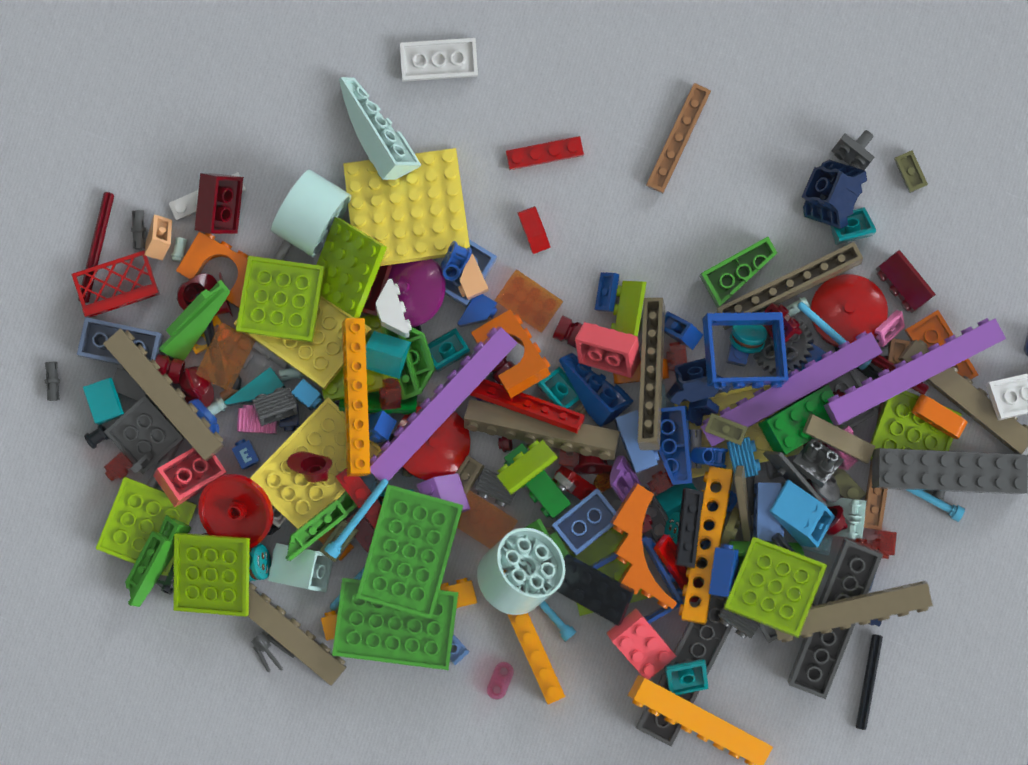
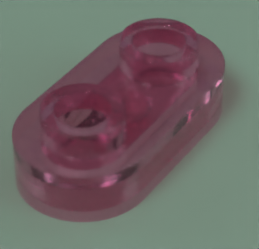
M500 662L494 669L487 687V693L492 699H501L507 692L514 673L512 665L508 662ZM502 668H506L508 670V673L506 675H502L500 673V670ZM495 686L500 687L499 693H494L493 688Z

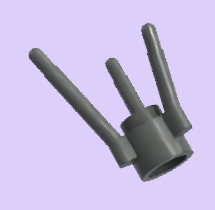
M264 632L257 635L251 641L254 645L253 649L257 652L267 672L271 670L262 654L264 651L280 671L283 670V667L268 649L271 646L269 642L292 658L295 657L283 645L273 639L271 635L268 634L266 636Z

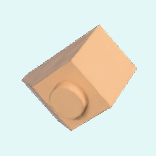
M154 214L145 242L144 255L163 261L171 245V219Z
M471 254L459 280L461 285L458 286L461 296H466L467 300L489 291L474 255Z

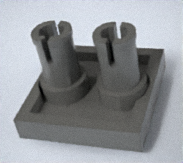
M865 130L854 141L845 133L831 151L836 158L845 161L849 166L865 170L875 158L865 149L874 136L871 132Z
M813 438L791 464L822 488L840 467L844 459L824 446L819 440Z

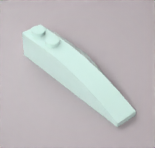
M341 77L339 82L350 120L363 149L382 180H396L419 168L421 163L400 131L396 133L391 127L392 122L389 118L384 119L379 113L381 110L379 106L368 100V93L355 78Z

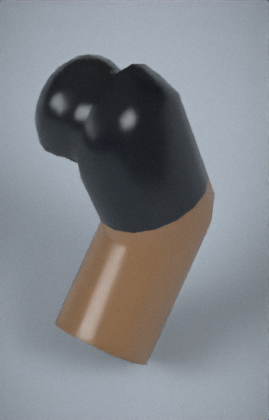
M232 374L229 379L228 388L220 392V396L224 401L241 389L242 379L240 375Z

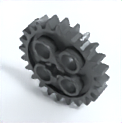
M801 319L798 322L800 324L799 328L803 332L800 335L798 334L796 339H789L785 344L786 357L788 353L795 352L793 357L787 358V368L791 371H794L796 367L802 369L801 363L807 364L808 362L805 358L812 357L809 351L814 350V347L810 345L814 343L813 338H811L812 333L807 331L809 328L806 324L803 325ZM767 333L763 349L755 353L753 357L755 360H758L757 364L762 366L764 371L769 369V373L772 375L776 370L775 354L769 357L768 353L774 351V341Z

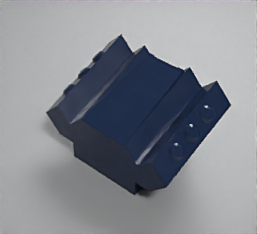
M830 159L823 162L821 166L814 167L802 194V198L806 200L803 205L804 217L839 229L848 226L847 217L853 214L854 205L862 193L861 184L867 181L866 171Z
M703 358L675 365L676 381L665 396L673 404L680 405L683 399L692 403L714 397L719 390L727 393L732 386H726L723 389H715L714 386H708L706 359ZM716 374V378H723Z

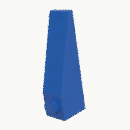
M570 353L559 359L587 413L600 427L612 422L634 402L617 384L613 386L606 381V376L602 373L598 375L591 370L590 366L580 364L578 356Z
M686 406L661 408L660 450L658 452L673 485L692 483L689 420H687L688 407Z

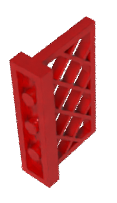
M145 250L72 274L85 317L91 318L160 295L148 257L144 255ZM143 256L145 262L142 269L132 265L134 259ZM118 263L127 265L123 276L113 271ZM130 267L140 272L135 282L126 278ZM105 269L109 271L105 281L95 277L98 270ZM112 273L121 277L117 288L107 283ZM142 273L150 277L152 284L143 286L138 283ZM87 275L91 277L87 287L79 284L78 276ZM94 279L103 283L99 293L89 289ZM124 279L133 283L131 290L128 292L119 289ZM106 285L115 289L113 296L110 298L101 295ZM87 291L97 295L94 303L86 305L84 300Z

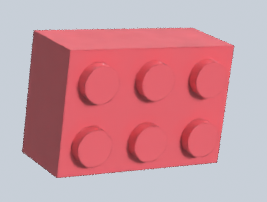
M584 322L575 338L580 364L632 378L641 361L638 337L632 334Z
M192 448L157 468L153 476L173 506L176 507L202 492L211 481L225 475L227 471L216 455L205 461Z
M637 608L629 613L619 626L615 625L607 632L613 644L641 676L647 680L677 657L670 646Z

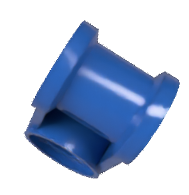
M455 241L451 243L441 262V269L445 279L453 281L459 277L465 264H467L471 257V248L466 249L459 246ZM454 267L453 270L447 271V268Z
M695 447L691 451V460L695 464L726 468L725 456L728 449Z

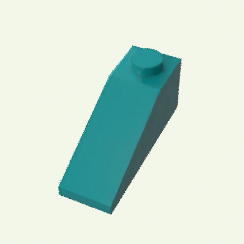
M269 367L224 401L227 406L253 402L252 400L260 394L268 395L277 388H285L286 386L273 369Z

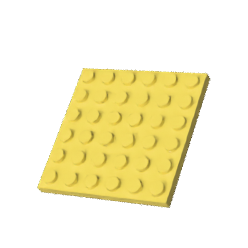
M456 148L416 153L415 155L421 166L396 180H382L370 160L343 163L346 192L351 195V201L348 203L350 224L387 247L380 266L444 258L453 241L466 249L470 248Z

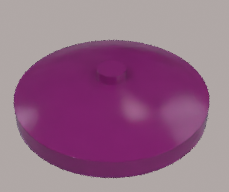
M435 259L392 265L388 279H392L394 284H398L400 295L397 296L399 302L403 301L406 309V312L403 313L405 320L409 319L411 327L426 323L438 312L445 296L446 283L440 265Z

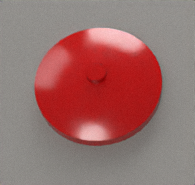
M845 274L827 280L818 288L811 303V310L846 341H849L850 344L857 340L856 336L865 331L867 334L872 332L876 339L878 334L875 333V329L886 321L888 316L887 301L883 292L871 280L859 275ZM812 321L815 331L824 341L835 347L840 346Z
M420 406L416 408V413L421 409ZM454 411L402 466L403 469L410 475L425 481L433 477L455 474L470 451L469 430L464 428V420ZM411 414L404 415L402 417V419L399 421L396 427V430L400 426L404 427L408 423L407 418Z
M239 474L222 475L211 481L200 495L198 504L199 517L209 535L250 538V548L259 544L270 532L273 523V509L270 499L263 488L252 479Z

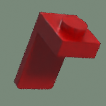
M562 465L554 474L555 477L560 472L576 486L571 494L581 501L597 489V487ZM555 478L552 479L555 484L558 482Z

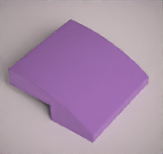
M617 456L611 469L610 484L623 503L635 483L640 485L641 482L624 456Z

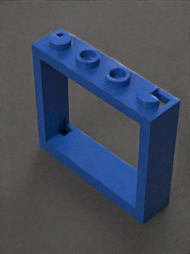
M782 312L707 313L702 318L708 386H714L715 389H723L726 386H733L734 389L744 388L745 386L762 388L764 385H771V388H780L789 380ZM772 325L777 377L716 378L712 326Z
M643 535V546L672 598L677 602L674 609L669 606L667 609L661 607L644 617L649 623H652L680 607L681 604H684L682 601L684 596H682L679 588L676 589L672 582L675 579L669 571L666 572L664 569V563L653 549L656 545L651 537L647 538V536ZM613 552L590 566L599 569L615 560L618 555Z

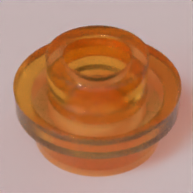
M601 473L594 479L595 488H598L600 491L610 489V474Z

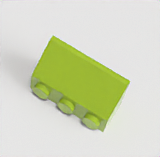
M623 281L622 285H618L616 296L620 298L619 304L614 306L613 315L616 316V322L611 324V329L638 337L647 282Z
M536 440L528 447L530 450L527 453H519L513 458L515 461L509 467L505 464L498 470L499 474L496 477L510 495L557 460L556 454L543 440L540 443Z

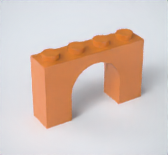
M199 231L176 271L190 280L199 275L210 260L217 257L231 259L237 266L238 277L226 300L240 308L248 255L240 250L236 253L231 250L232 246L224 241L219 243L214 240V235L209 233L203 234Z
M511 309L471 332L475 342L478 344L480 341L484 342L488 338L486 334L493 327L497 328L499 326L518 344L524 347V355L521 361L498 375L510 398L551 375L548 369L550 367L546 357L542 358L540 356L541 350L536 342H531L530 338L532 336L527 328H522L521 324L523 322L518 314L514 315Z

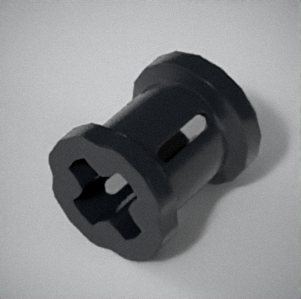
M102 424L98 425V428L90 434L86 433L84 435L86 442L93 449L103 440L110 439L104 433L106 428Z

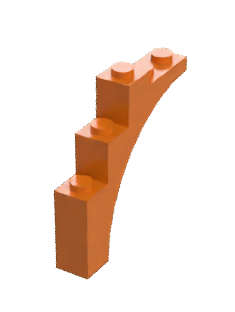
M635 483L610 521L614 524V530L621 534L624 531L626 532L614 551L618 555L616 559L625 565L627 562H630L619 582L635 590L634 594H637L641 588L642 591L640 593L649 599L652 596L658 599L657 604L667 609L669 606L674 609L677 602L668 596L656 583L648 569L643 553V521L654 494L638 483Z

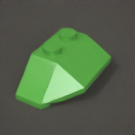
M382 326L383 334L411 342L400 379H398L402 399L406 400L420 395L436 370L425 334L411 327L412 330L409 331V337L404 338Z

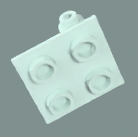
M839 498L836 502L827 501V507L836 505L843 507V515L848 525L847 529L841 530L833 536L863 539L866 500Z

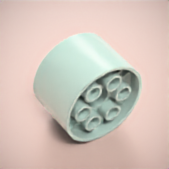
M309 169L298 179L286 196L275 216L271 232L311 257H315L324 246L334 217L343 218L348 208V203L351 201V195Z
M532 528L515 529L505 535L482 557L477 570L478 584L486 600L496 609L511 615L526 614L534 610L558 590L565 576V562L559 547L546 534Z

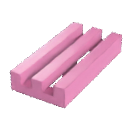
M896 310L875 329V333L878 334L876 339L880 340L878 342L880 347L887 345L905 328L902 311Z

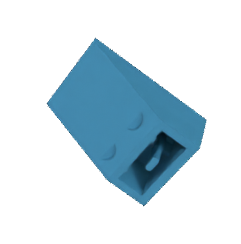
M790 480L786 481L769 511L801 546L815 548L819 547L835 518V515L825 504Z

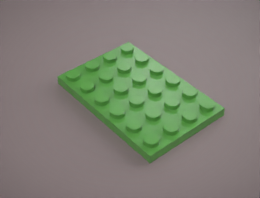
M388 484L356 598L432 619L463 505Z
M342 578L332 656L449 670L459 592L440 590L432 619L358 599L356 596L361 580Z

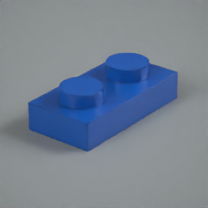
M600 273L594 310L614 312L620 274Z

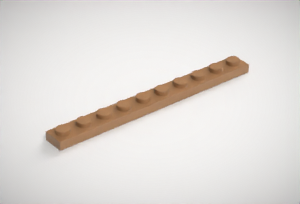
M893 338L888 344V356L886 359L893 364L901 362L898 358L910 344V341ZM885 401L879 404L877 422ZM872 460L865 496L864 528L882 530L888 489L872 488Z

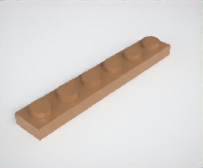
M696 83L693 84L646 184L647 187L662 194L664 193L711 90Z

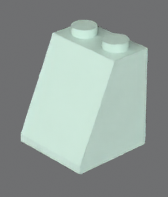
M276 543L268 581L327 592L333 564L331 559L322 552L305 549L294 559L287 561L285 558L288 553V545Z

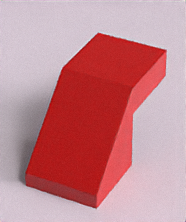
M536 207L518 212L532 253L535 254L551 248Z

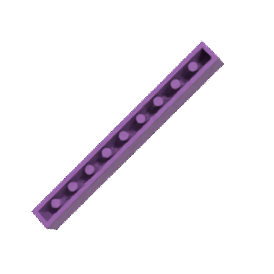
M986 318L977 323L978 327L972 329L970 326L962 330V335L956 338L954 334L944 339L945 344L939 346L937 343L928 348L929 352L925 354L919 352L911 356L912 361L906 363L903 360L894 365L896 369L892 371L886 369L878 373V378L873 380L870 377L862 381L861 387L856 389L855 386H852L844 391L845 395L839 397L837 394L827 399L829 403L823 406L833 425L837 426L1005 340L1006 338L996 318L990 321Z
M493 327L486 334L488 338L484 342L480 341L473 348L474 353L470 357L467 355L462 359L459 369L457 371L454 369L446 377L448 380L444 385L439 384L433 391L435 394L430 399L426 398L421 403V409L417 413L413 412L407 418L408 423L404 427L400 426L393 435L395 437L390 442L387 440L380 447L382 451L377 456L374 454L370 458V472L378 480L387 479L389 481L517 345V342L502 327Z
M865 331L856 336L857 340L851 344L847 341L838 346L840 350L834 353L829 351L821 356L822 360L818 362L812 360L805 364L804 370L799 372L796 369L789 373V380L782 387L769 388L766 391L762 388L753 393L755 397L749 400L744 398L736 403L737 407L733 409L727 407L720 411V417L750 427L881 355L883 352L872 332L867 334ZM709 418L702 421L704 425L701 426V429L710 445L714 447L725 441V439L705 432Z

